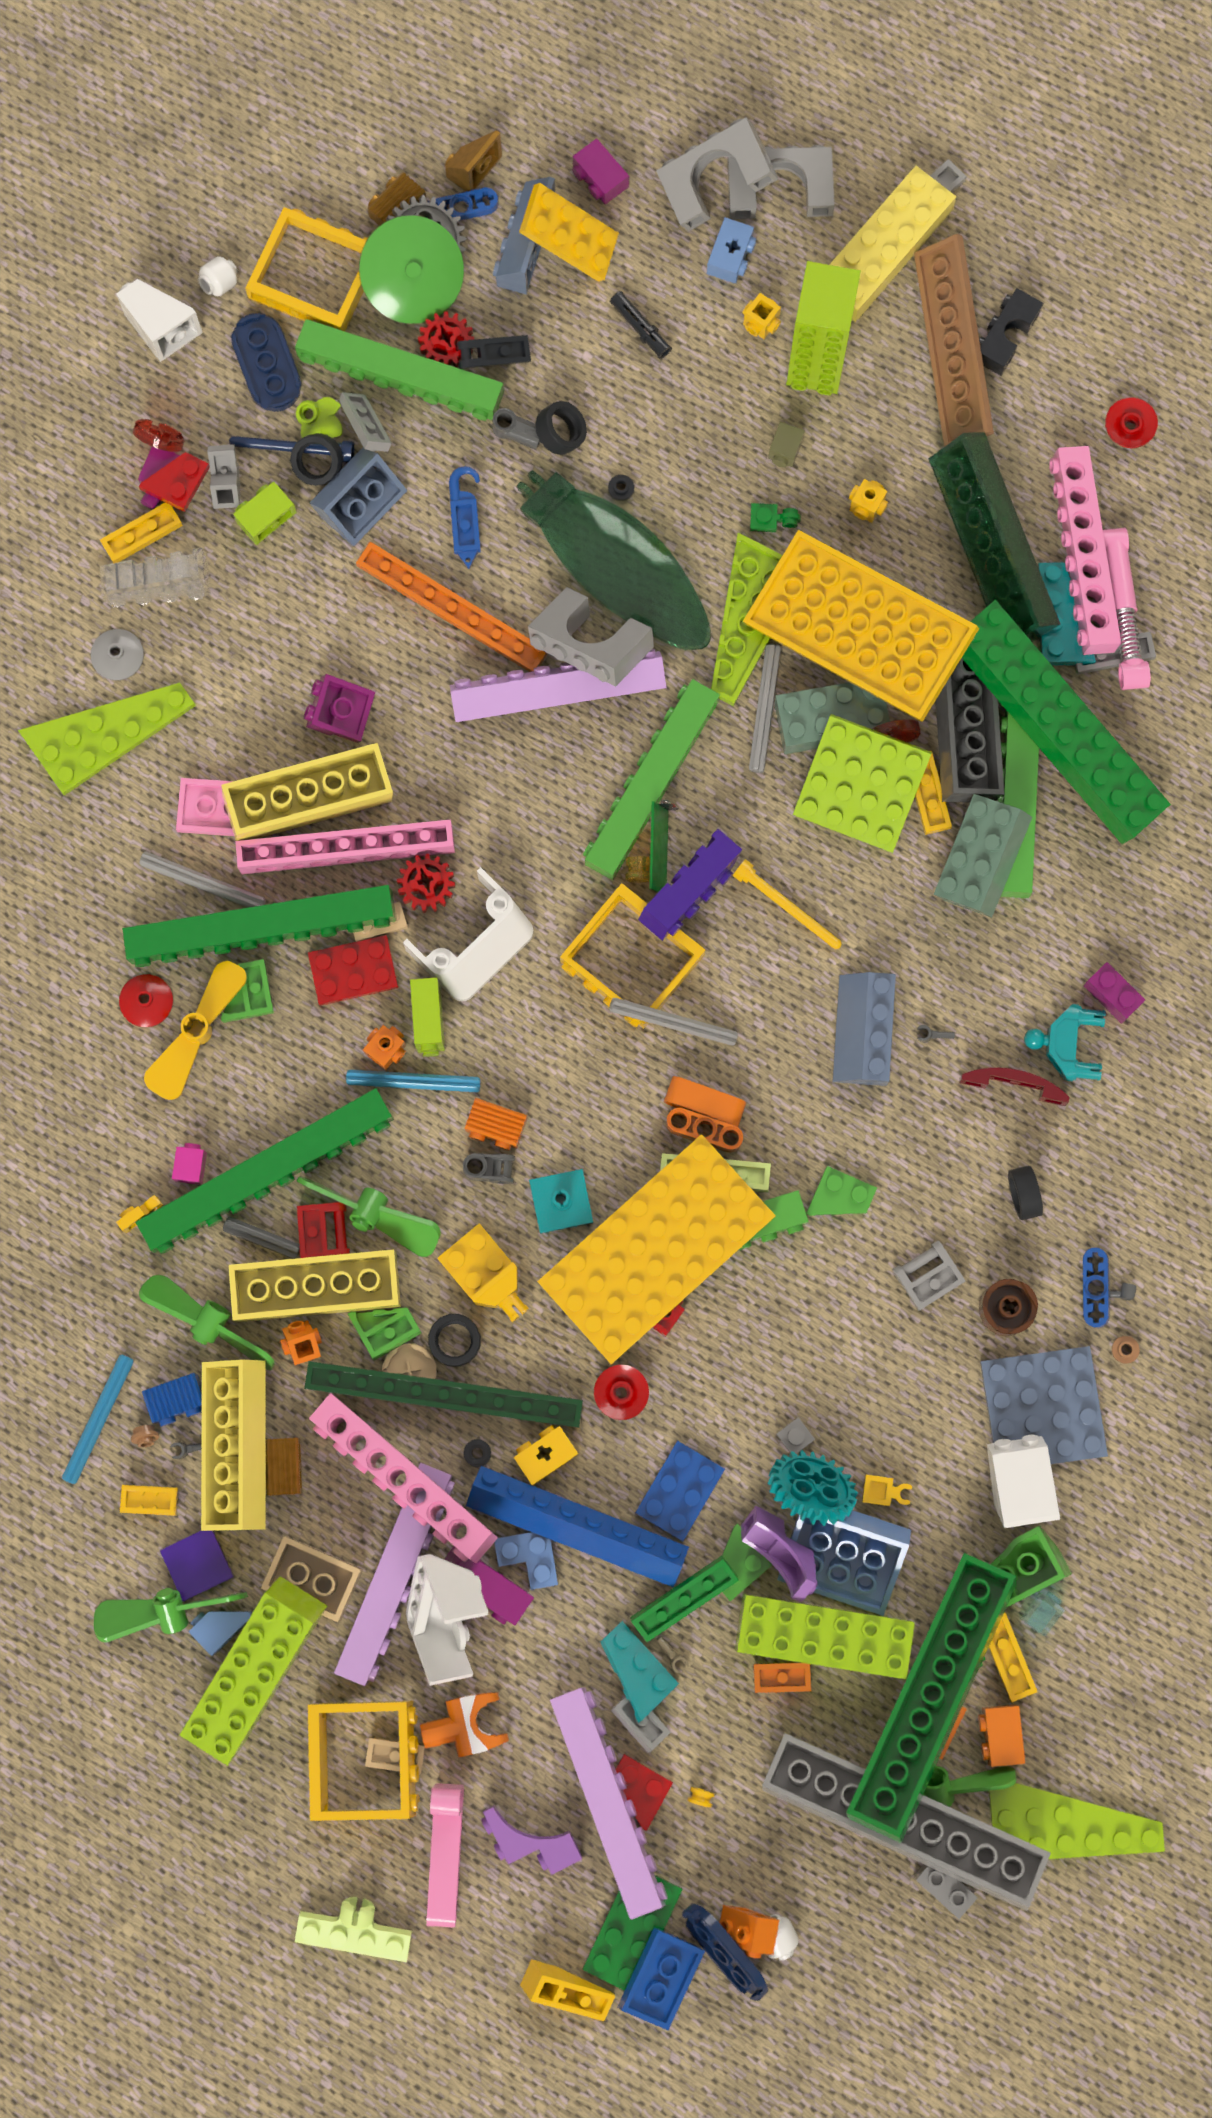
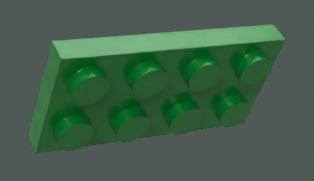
M655 1875L657 1883L662 1882L667 1894V1899L664 1900L665 1906L631 1920L619 1890L582 1970L625 1991L654 1927L664 1931L683 1888Z

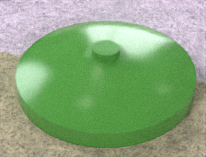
M408 215L384 222L371 233L361 251L359 278L367 299L380 313L398 322L416 324L423 323L426 319L433 320L435 313L440 316L454 303L463 283L464 264L457 242L443 226L425 217Z

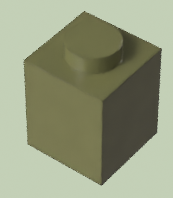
M780 422L769 449L768 459L772 460V463L776 466H789L793 468L804 439L805 430Z

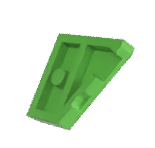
M261 959L237 964L245 970L247 981L225 1007L224 1013L222 1012L221 1016L222 1022L226 1023L273 1014L274 1008L265 960Z
M827 1166L806 1215L866 1214L877 1187Z
M408 1308L348 1313L349 1318L374 1361L422 1333Z
M738 1523L734 1526L722 1555L737 1574L739 1581L722 1593L729 1601L733 1600L772 1566L762 1554L742 1542L741 1527Z

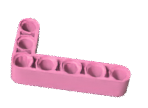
M435 1783L432 1787L430 1814L433 1815L427 1926L456 1927L464 1785Z

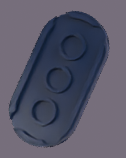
M253 313L246 315L236 324L234 332H232L231 342L251 397L264 410L273 412L286 410L299 398L302 387L299 373L282 328L275 319H271L265 316V314Z
M691 1903L682 1912L683 1918L688 1919L685 1924L690 1934L738 1991L743 1994L746 1992L752 1994L750 1996L751 2000H761L768 1993V1986L760 1971L711 1913L702 1906Z

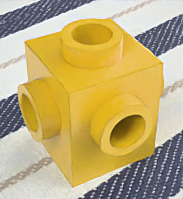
M759 293L754 301H749L743 310V325L751 335L759 336L762 339H765L769 333L774 334L781 324V307L774 300Z
M864 479L861 485H855L848 499L852 501L849 511L857 518L873 523L877 514L882 516L889 503L885 500L887 490L877 481Z

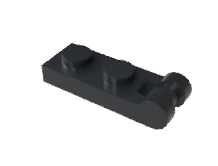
M528 335L456 342L457 350L461 353L460 369L531 362ZM471 349H477L478 358L472 359Z

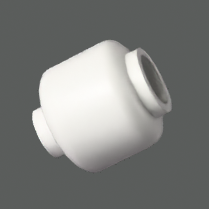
M215 257L200 268L198 282L205 293L218 297L235 287L238 271L231 260Z
M778 1914L771 1915L770 1917L780 1921L774 1954H766V1956L774 1959L778 1958L779 1960L788 1959L794 1954V1949L798 1945V1936L788 1918L781 1917Z

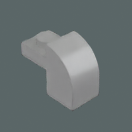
M208 446L213 509L238 507L240 505L241 491L235 446Z

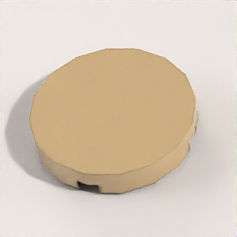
M403 1344L386 1355L382 1365V1372L436 1379L437 1365L433 1355L425 1347L417 1344Z

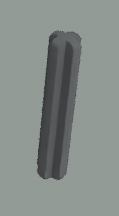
M228 1217L224 1222L223 1231L291 1259H297L300 1254L298 1243L232 1217Z

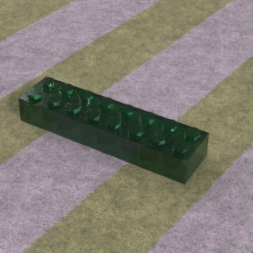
M985 432L961 434L928 458L986 607L996 600L1031 642H1034L1059 626L1060 621Z

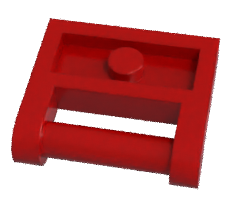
M335 1202L297 1206L300 1258L350 1254V1248H347L345 1225L347 1205ZM334 1212L336 1249L328 1250L326 1213Z

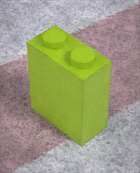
M438 978L410 979L415 1047L417 1052L423 1053L425 1057L438 1056L439 1051H445L441 987Z

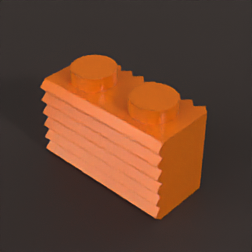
M475 1098L465 1125V1131L469 1132L468 1137L474 1140L484 1142L485 1138L495 1141L494 1146L510 1151L511 1147L517 1149L528 1117L525 1114Z

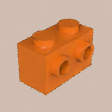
M1014 1704L982 1707V1714L978 1715L980 1732H985L986 1743H981L983 1760H988V1765L991 1767L1025 1764L1019 1706Z
M723 1905L719 1923L746 1956L761 1958V1954H774L780 1920L748 1908Z

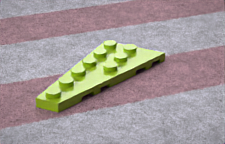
M740 533L737 534L711 690L720 694V700L732 706L738 700L771 639L746 625L743 620L783 556Z
M179 682L18 731L65 796L196 705Z
M1015 1783L1006 1789L989 1790L991 1826L1050 1852L1049 1859L1165 1852L1163 1824L1160 1821Z

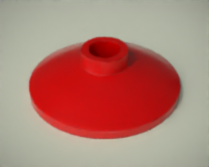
M1128 397L1118 400L1109 408L1105 418V427L1109 437L1116 444L1125 448H1139L1153 439L1158 428V418L1155 410L1149 403L1139 398ZM1132 423L1135 428L1130 430L1126 428L1125 424Z
M142 974L133 977L124 985L119 996V1006L123 1016L133 1025L153 1027L163 1022L170 1014L173 1006V995L170 987L163 979L151 974ZM142 995L149 996V1001L145 1004L140 1002Z
M614 1365L599 1375L594 1386V1398L598 1408L606 1416L615 1420H628L640 1414L645 1408L649 1398V1387L643 1374L636 1368L629 1365ZM618 1388L626 1389L627 1395L624 1398H619L616 1395Z

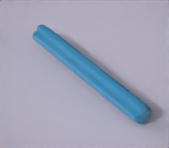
M350 1069L346 1073V1083L348 1085L479 1092L481 1087L479 1077Z
M125 1355L118 1357L62 1475L64 1481L71 1484L77 1483L134 1363L132 1358Z

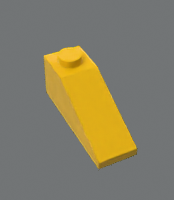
M531 1959L520 1984L532 2002L605 2021L616 1996L613 1992L557 1966Z

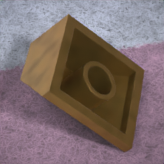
M495 130L460 147L456 154L452 153L445 162L446 178L466 192L475 190L502 157L500 133Z

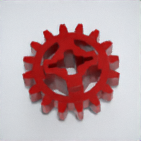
M447 311L444 312L442 318L435 313V320L432 322L426 319L427 328L420 327L419 329L422 335L418 337V345H422L420 353L421 355L426 354L425 358L447 365L453 363L458 368L461 353L456 351V342L475 340L471 336L473 329L472 327H467L466 319L458 321L457 313L452 318L449 317ZM436 330L435 335L430 337L431 334ZM442 334H444V337L447 338L448 341H450V347L448 343L445 342V340H442Z
M426 854L425 860H421L419 855H415V863L407 860L408 869L400 868L399 870L403 878H398L397 884L403 887L398 889L399 895H406L403 899L405 905L412 902V910L415 911L418 906H421L423 913H426L427 907H431L436 912L437 904L440 903L445 907L446 902L444 898L453 897L449 889L455 888L456 885L455 882L449 880L454 878V873L446 872L449 864L446 862L440 865L441 859L439 856L432 861L429 854ZM426 867H431L438 871L433 873L427 870ZM417 870L415 878L409 881L410 876ZM422 874H424L425 878H427L430 882V893H428L427 888H425L424 885H422ZM443 886L440 894L435 896L438 887ZM412 894H420L426 897L427 900L418 899Z

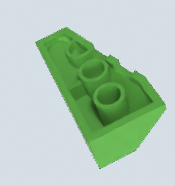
M1041 1526L1015 1538L1000 1556L991 1563V1565L1016 1575L1017 1585L1007 1607L1072 1575L1059 1548Z

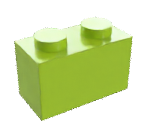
M273 481L270 485L262 486L256 492V496L249 502H242L236 508V512L233 515L236 523L257 545L297 512L293 502Z

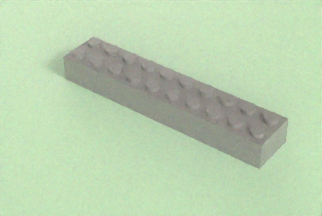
M786 1733L784 1734L763 1782L762 1789L764 1792L1028 1911L1051 1854L1050 1852L926 1796H922L902 1843L892 1840L850 1820L846 1812L866 1769Z

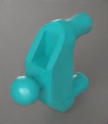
M1072 1004L1051 1024L1047 1035H1044L1039 1029H1030L1024 1036V1042L1028 1048L1033 1050L1040 1049L1043 1045H1046L1047 1058L1065 1081L1073 1082L1076 1078L1100 1081L1102 1063L1078 1062V1059H1076L1077 1034L1080 1025L1104 1027L1106 1011L1082 1009L1079 1004Z

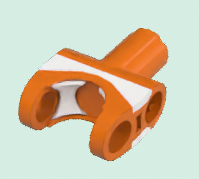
M498 1692L471 1694L445 1701L449 1717L420 1724L425 1749L455 1742L458 1757H464L487 1751L508 1742V1733L500 1735L487 1734L476 1723L477 1714L481 1708L487 1706V1703L500 1700Z

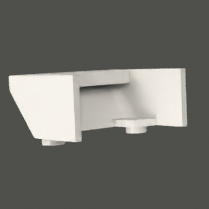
M481 867L477 870L478 879L492 893L486 901V909L495 920L458 957L445 948H437L425 957L408 939L403 942L405 950L433 978L437 977L439 984L458 1001L471 999L533 937L531 922L513 899Z
M431 1554L417 1557L406 1608V1617L429 1685H435L473 1676L465 1653L466 1641H469L470 1638L469 1630L466 1624H462L461 1620L488 1615V1609L481 1593V1581L478 1575L475 1576L472 1571Z

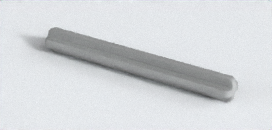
M775 644L767 645L765 648L749 770L755 773H761L765 770L781 647Z
M143 852L139 863L145 868L247 908L265 905L266 900L261 896L149 852Z
M613 998L609 1010L613 1013L732 1046L735 1045L738 1037L736 1031L619 998Z

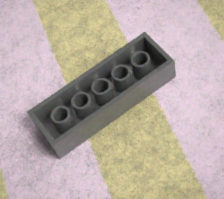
M961 658L935 701L942 802H971L974 794L996 801L1004 795L998 700Z

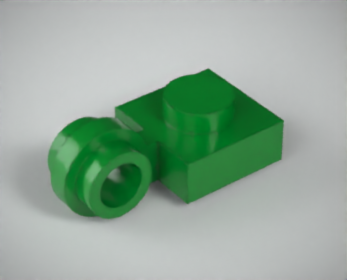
M751 503L750 531L776 532L777 522L782 523L784 528H796L801 521V515L798 514V510L795 508H785L781 514H777L778 504Z

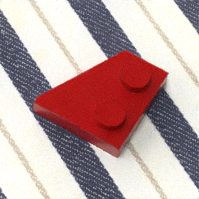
M184 452L141 482L139 488L141 491L185 512L210 466L209 463Z
M623 1754L616 1767V1772L622 1773L627 1786L626 1789H623L626 1799L632 1800L637 1813L635 1818L641 1827L647 1831L673 1782Z

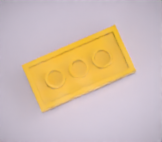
M541 183L534 184L519 233L596 281L605 280L619 235L617 231Z

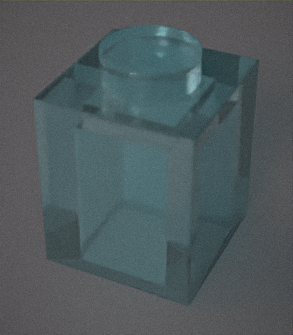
M1048 1591L1047 1594L1039 1592L1019 1619L1040 1636L1046 1637L1065 1609L1060 1606L1062 1601Z

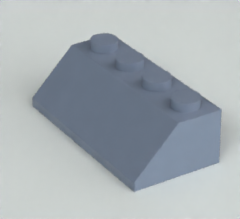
M552 177L527 181L523 191H518L515 200V206H518L516 214H511L508 222L510 233L508 238H503L500 253H503L501 261H496L493 270L497 287L527 295L542 246L519 233L534 184L541 183L555 192V178Z
M865 972L839 975L832 1082L887 1086L889 1083L896 974Z

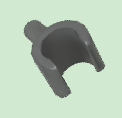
M920 1025L917 1030H927L929 1032L926 1038H917L921 1043H927L931 1039L955 1038V1032L931 1031L927 1025Z
M1122 1283L1121 1291L1109 1292L1110 1298L1132 1300L1135 1297L1136 1285ZM1097 1291V1296L1102 1294L1103 1291Z
M173 1443L170 1447L180 1446L182 1452L179 1456H173L172 1458L183 1459L188 1453L201 1450L202 1443L193 1445Z

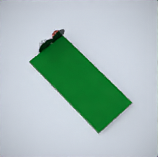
M663 800L660 804L652 801L649 889L656 893L667 884L668 810H679L669 800Z

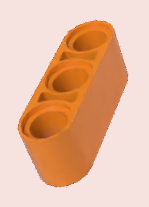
M672 1076L663 1101L672 1107L684 1108L736 1127L739 1126L747 1104L740 1098L677 1076Z
M675 1108L667 1116V1129L676 1136L694 1141L700 1136L697 1132L698 1126L707 1124L712 1128V1134L705 1138L715 1149L732 1153L736 1152L742 1145V1131L734 1125L684 1108ZM674 1116H683L686 1119V1125L683 1128L674 1127L671 1123ZM729 1132L734 1133L738 1137V1142L732 1146L727 1145L723 1141V1136Z

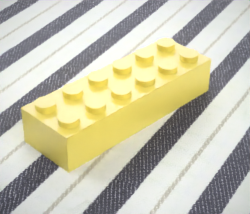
M915 166L829 264L861 270L852 316L854 322L862 316L914 256V253L920 249L953 211L956 196L918 166Z
M378 743L221 785L223 800L236 841L257 839L392 802L393 791Z
M394 1249L229 1265L232 1319L235 1322L401 1307L397 1254Z
M228 1360L202 1362L201 1531L266 1529V1361Z

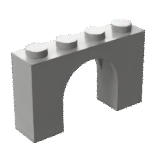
M746 117L733 121L729 128L722 132L711 134L707 141L698 146L695 145L688 148L685 154L676 159L666 161L660 169L656 170L680 225L687 231L711 219L700 195L699 180L705 167L713 160L721 157L736 159L748 186L755 192L778 180L754 124Z
M814 145L810 148L788 146L781 149L764 147L774 170L790 171L802 180L806 190L807 217L833 216L832 147H825L823 145ZM727 157L729 218L732 220L755 219L756 192L748 186L737 160Z
M566 587L528 626L530 644L537 650H542L556 659L569 663L578 670L585 671L597 677L600 681L607 682L616 687L653 649L652 628L630 618L611 638L599 643L580 642L574 639L572 634L590 617L588 597Z

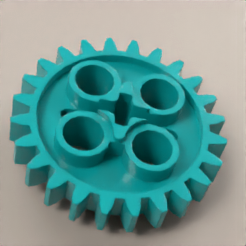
M803 1450L800 1451L799 1455L791 1451L789 1456L782 1454L781 1459H776L769 1473L768 1484L771 1485L769 1492L776 1494L774 1501H782L781 1508H790V1515L799 1514L801 1521H804L806 1517L810 1518V1522L813 1525L816 1520H819L823 1526L826 1525L828 1520L833 1525L836 1524L837 1520L843 1522L846 1516H850L858 1500L856 1499L858 1491L854 1490L856 1483L849 1482L851 1475L842 1473L844 1467L836 1468L834 1466L835 1460L829 1463L826 1462L825 1455L816 1458L814 1452L807 1456Z

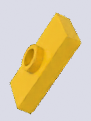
M122 1485L120 1513L176 1516L179 1488Z

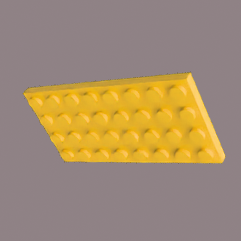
M800 530L795 534L743 620L749 627L921 722L925 719L979 630V627L974 623Z
M701 1134L537 1282L612 1365L774 1219L776 1215Z

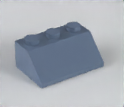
M363 447L309 504L329 526L352 546H355L408 490L378 453L366 450Z

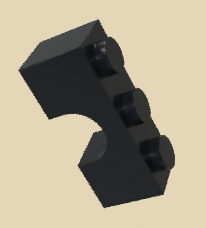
M1016 288L1012 296L1006 295L1000 306L1003 311L999 317L994 315L987 327V330L990 332L986 338L981 336L979 339L984 367L1000 376L1003 375L1014 357L1018 346L1006 338L1005 332L1009 329H1019L1028 334L1041 313L1043 302Z

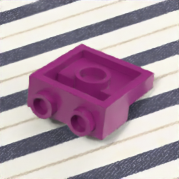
M328 674L320 677V680L316 679L311 689V694L315 695L313 704H308L304 713V719L308 720L306 727L329 736L334 734L356 743L361 742L375 691Z

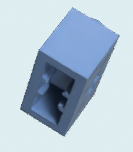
M724 217L707 263L708 275L735 284L739 275L744 276L748 261L745 260L748 252H753L757 238L753 237V226Z

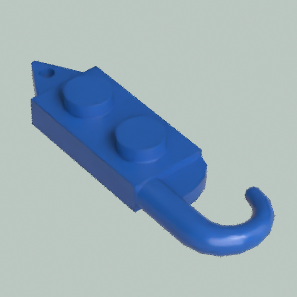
M463 466L455 469L449 478L454 554L458 555L466 567L470 569L477 553H481L477 500L472 493L460 491L459 479L462 475L469 474L474 477L476 483H479L480 477L473 468Z

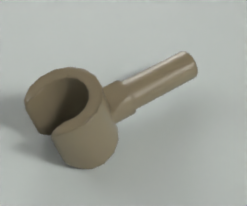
M663 1637L657 1640L671 1659V1667L676 1673L680 1674L679 1670L675 1667V1663L678 1660H683L689 1667L687 1659L683 1655H677Z

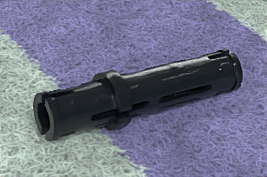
M622 291L614 294L610 299L611 305L617 309L639 334V340L643 344L647 343L659 359L666 357L671 352L672 347L658 333L659 329L646 320ZM626 309H628L632 313V315L638 320V322L630 315V313Z

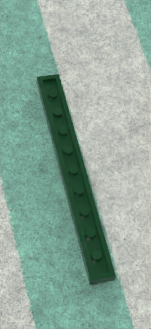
M308 1361L304 1389L577 1428L580 1425L583 1400L311 1361Z

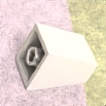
M139 279L132 283H126L116 293L124 315L160 362L203 333L193 308Z
M1026 1435L1019 1440L1000 1439L993 1444H987L994 1507L1004 1528L1060 1520L1048 1446L1043 1437Z

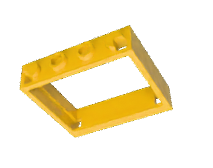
M283 207L245 287L248 298L305 321V319L346 331L364 293L359 278V270L338 315L263 285L261 282L289 224L361 253L368 238H359L345 228L337 229L321 218H310L299 209L293 208L291 210Z
M622 883L560 956V962L563 963L561 968L570 976L574 977L577 975L584 980L582 985L591 993L595 994L597 991L604 996L603 1002L608 1007H610L613 998H622L573 959L620 902L624 903L637 915H641L648 903ZM681 930L674 936L669 934L666 938L691 958L650 1008L660 1010L705 956L706 950ZM624 1016V1019L635 1028L640 1025L644 1029L649 1023Z
M413 1700L313 1703L308 1705L310 1821L410 1819L416 1816L420 1797L419 1794H416L415 1782L419 1780V1767L415 1765V1753L418 1752L419 1744L418 1737L414 1736V1724H417L418 1715H416V1707H413ZM398 1711L401 1809L328 1810L326 1713Z

